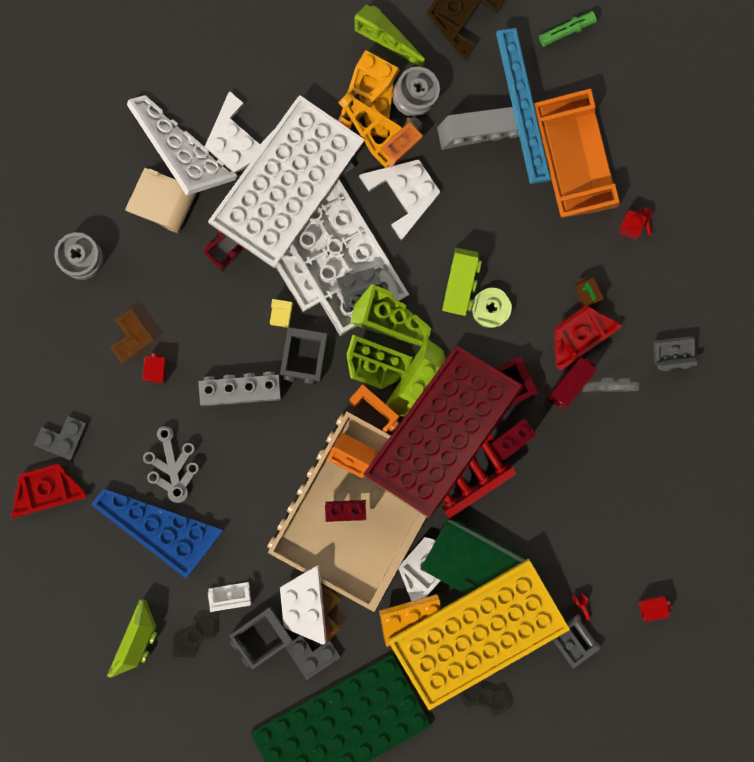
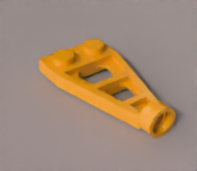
M365 50L355 67L348 92L353 96L358 94L366 99L364 104L371 107L390 88L400 70L398 67ZM365 75L378 80L377 87L370 93H365L360 89L362 78ZM343 108L337 121L351 129L354 123L345 108ZM361 111L357 115V119L359 120L366 111Z
M348 92L338 103L345 108L359 134L365 139L364 142L371 154L386 168L392 160L381 148L402 128L355 99ZM353 101V105L348 107L347 105ZM361 111H366L374 119L366 128L357 119V115ZM378 124L384 126L390 132V135L381 144L375 143L371 136V129Z

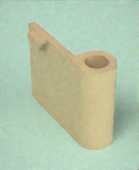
M144 168L125 211L158 223L162 227L178 233L197 192L186 195L176 179L162 175L152 169Z

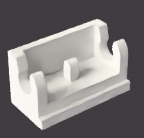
M249 582L209 588L210 612L252 604Z

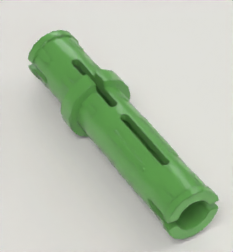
M590 11L578 18L573 17L570 22L542 35L540 34L539 40L541 45L545 47L574 32H581L582 28L596 23L597 19L594 12Z

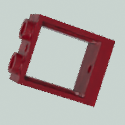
M521 357L495 368L502 372L514 366L526 393L516 397L511 405L538 393Z
M581 357L572 365L546 398L560 410L567 408L596 373L595 364L588 358L583 359Z
M523 419L490 443L499 460L502 461L537 434L527 421Z

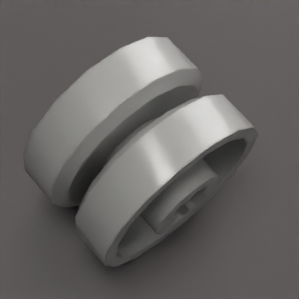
M411 67L404 71L392 92L393 103L397 109L404 115L411 117L422 116L427 113L439 97L440 86L435 74L423 67Z
M74 232L67 234L59 240L55 247L54 257L56 264L64 273L74 279L86 280L92 278L103 265L101 248L91 237L84 233Z

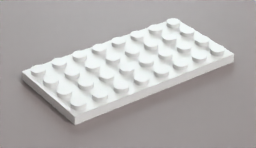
M299 95L209 219L208 223L275 268L365 139Z

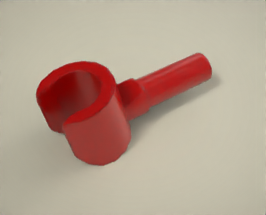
M650 208L638 209L637 214L647 217L645 222L647 235H652L650 218L653 215Z
M580 591L581 598L578 600L573 595L572 599L581 607L586 620H590L591 617L586 606L588 598Z

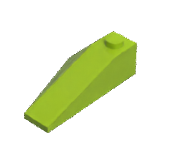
M365 5L354 17L356 32L417 66H424L425 58L389 19L381 13L382 11L379 8Z
M373 284L370 285L356 302L350 324L422 347L426 339L429 340L431 328L417 315H413L406 308L405 304L395 299L390 291Z

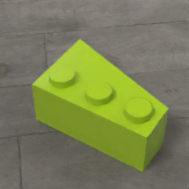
M455 247L442 311L466 316L467 311H471L473 300L470 299L471 291L475 292L477 280H474L475 272H480L482 262L478 260V252Z

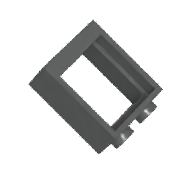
M288 327L280 375L284 377V380L296 382V379H302L305 384L311 385L320 382L327 344V333ZM292 338L321 343L315 375L287 371Z
M270 606L230 635L231 640H229L234 650H239L243 655L241 660L247 668L250 666L253 670L291 643L293 638ZM266 616L282 642L255 660L238 635Z

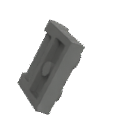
M579 614L571 617L566 624L569 629L572 626L576 627L589 645L586 651L571 630L553 639V642L573 669L602 648L600 643L593 639L580 621L581 617Z

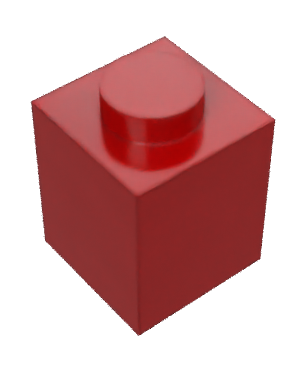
M628 210L617 233L636 240L641 234L647 217Z
M151 353L150 357L145 356L143 381L165 383L168 360L162 358V354Z
M657 596L638 600L643 621L648 622L670 617L671 605L670 601L666 600V597Z

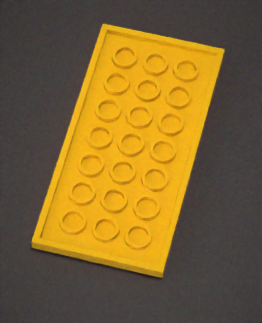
M527 559L388 639V642L428 710H431L570 629L530 560Z

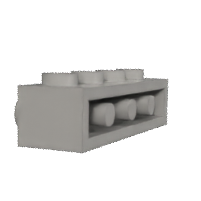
M264 372L263 376H255V373L243 374V378H235V375H225L223 379L218 380L211 376L203 377V381H198L201 406L281 400L280 376L275 375V372Z

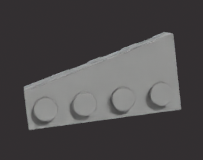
M513 107L448 115L437 127L442 150L488 140H500L508 136L510 138L519 137Z

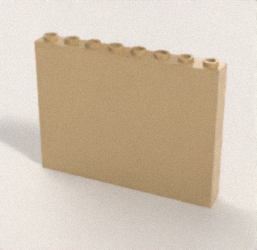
M346 412L345 415L341 414L336 422L338 425L335 432L331 431L326 440L329 443L325 450L321 449L316 458L319 460L317 466L310 468L307 474L308 482L306 485L302 483L297 492L299 495L296 503L292 501L287 510L290 513L286 520L282 519L277 528L280 531L276 538H271L267 547L270 548L269 554L303 573L319 565L321 583L375 612L426 517L365 476L361 478L327 460L341 433L375 449L377 452L374 458L390 438L389 434ZM366 500V520L325 522V501Z

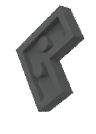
M67 416L60 434L41 427L34 446L72 461L87 423Z
M300 635L285 646L306 680L341 658L330 640L313 651L305 638Z

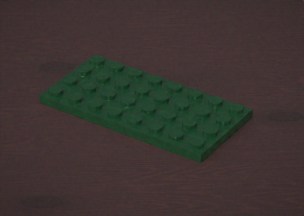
M393 654L251 731L250 734L265 762H368L430 728L431 724Z

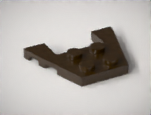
M434 0L427 11V16L461 58L466 60L475 47V43L460 35V31L479 3L497 13L505 0Z

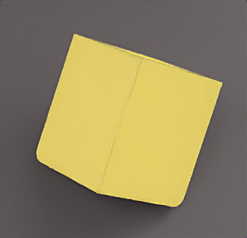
M272 299L270 325L288 328L290 326L293 303Z

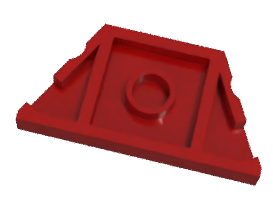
M586 305L554 328L557 369L561 371L622 328V326Z
M60 464L20 474L17 482L18 488L14 496L15 502L13 512H11V519L87 498V494Z

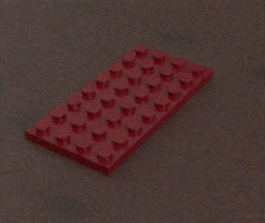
M455 346L363 475L428 519H431L519 395L523 386L460 347Z

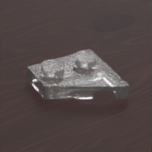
M602 378V382L587 383L583 387V392L638 391L639 382H630L629 378L618 379V382L614 381V378Z

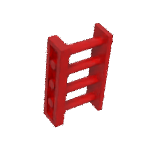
M492 434L487 438L482 448L496 468L495 472L489 476L485 475L476 459L473 458L469 465L479 479L478 483L473 487L468 486L461 475L457 481L462 490L461 495L454 498L448 494L444 499L445 505L441 507L448 518H451L516 475L512 466L501 463L488 441L494 438Z

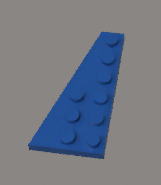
M103 489L91 504L185 578H188L224 531L107 489Z

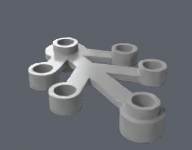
M163 426L157 431V437L163 442L167 464L156 458L152 452H146L143 455V461L154 465L170 475L171 483L160 478L159 473L154 471L148 474L147 480L167 490L171 501L180 503L187 498L188 490L186 487L188 483L199 472V466L196 463H189L186 467V474L179 481L178 473L188 457L195 452V447L191 443L184 444L182 453L175 462L171 444L174 432L170 427ZM164 430L168 431L166 438H163L161 435ZM188 445L192 447V451L190 453H187L185 451V448ZM149 454L153 456L151 462L146 460V456ZM191 465L196 466V471L193 473L189 470ZM152 474L157 475V480L154 482L150 479ZM176 489L181 491V495L178 497L174 495Z

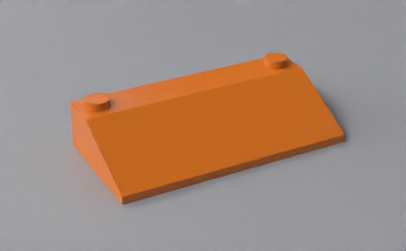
M591 89L533 103L561 218L618 207L620 202L616 186L612 182L595 115L596 107Z

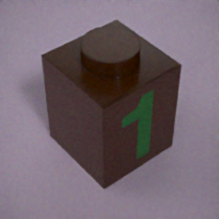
M587 277L576 282L577 285L573 288L582 308L586 305L590 307L604 299L594 277L589 280Z

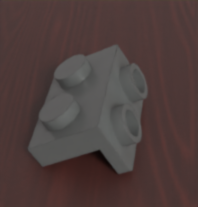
M374 267L336 278L346 308L355 306L356 302L370 285L373 284L382 288V283Z
M693 336L653 341L654 364L659 370L670 371L672 368L679 367L689 369L692 366L698 365V361L695 358V339Z

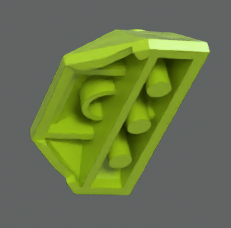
M352 335L347 352L350 378L380 389L391 385L400 378L402 379L413 358Z
M426 339L386 403L397 415L403 417L408 413L445 362L446 358L443 349Z
M144 599L139 600L107 674L110 678L138 667L141 662L145 663L149 655L147 648L156 639L157 633L155 629L157 626L147 601Z

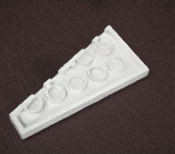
M146 95L128 100L127 106L186 195L236 180L237 175L233 171L229 172L223 167L224 163L219 159L216 161L209 155V150L192 135L178 128V123L173 119L169 120L162 114L163 110Z

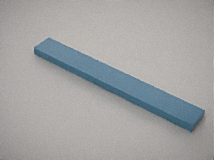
M517 29L498 30L496 36L530 184L547 182L551 179Z

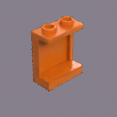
M362 384L349 399L350 403L356 408L363 399L389 421L383 428V432L387 433V431H390L392 433L399 425L397 421L399 416Z

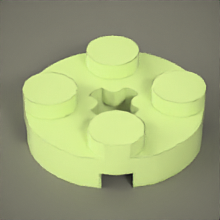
M487 288L475 296L471 309L473 318L480 325L487 328H495L508 320L512 305L502 290ZM494 303V307L497 308V311L489 313V310L486 309V305Z

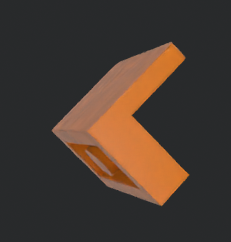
M410 122L381 148L392 160L389 163L390 168L411 151L423 137Z
M341 433L327 460L363 478V473L369 467L377 451Z

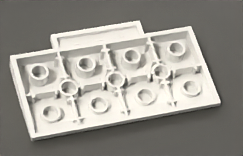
M338 178L276 265L277 270L301 310L304 312L320 303L339 335L347 333L357 327L350 324L354 306L347 308L344 306L343 296L337 285L336 278L373 267L382 283V288L390 291L395 299L400 301L409 295Z

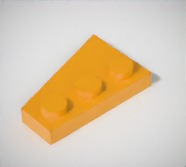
M364 76L360 84L361 91L365 93L372 92L377 87L378 80L370 76ZM393 83L370 107L388 119L390 118ZM359 95L360 101L365 103L366 99ZM367 112L364 114L366 127L374 120ZM379 124L375 125L371 129V136L387 138L388 129Z
M437 594L379 611L386 647L390 646L388 639L441 609Z

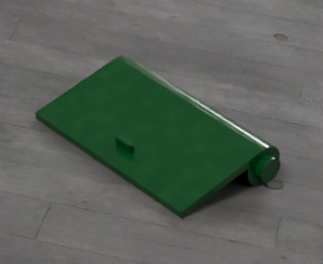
M447 516L440 529V534L420 570L467 595L529 558L456 518H448Z

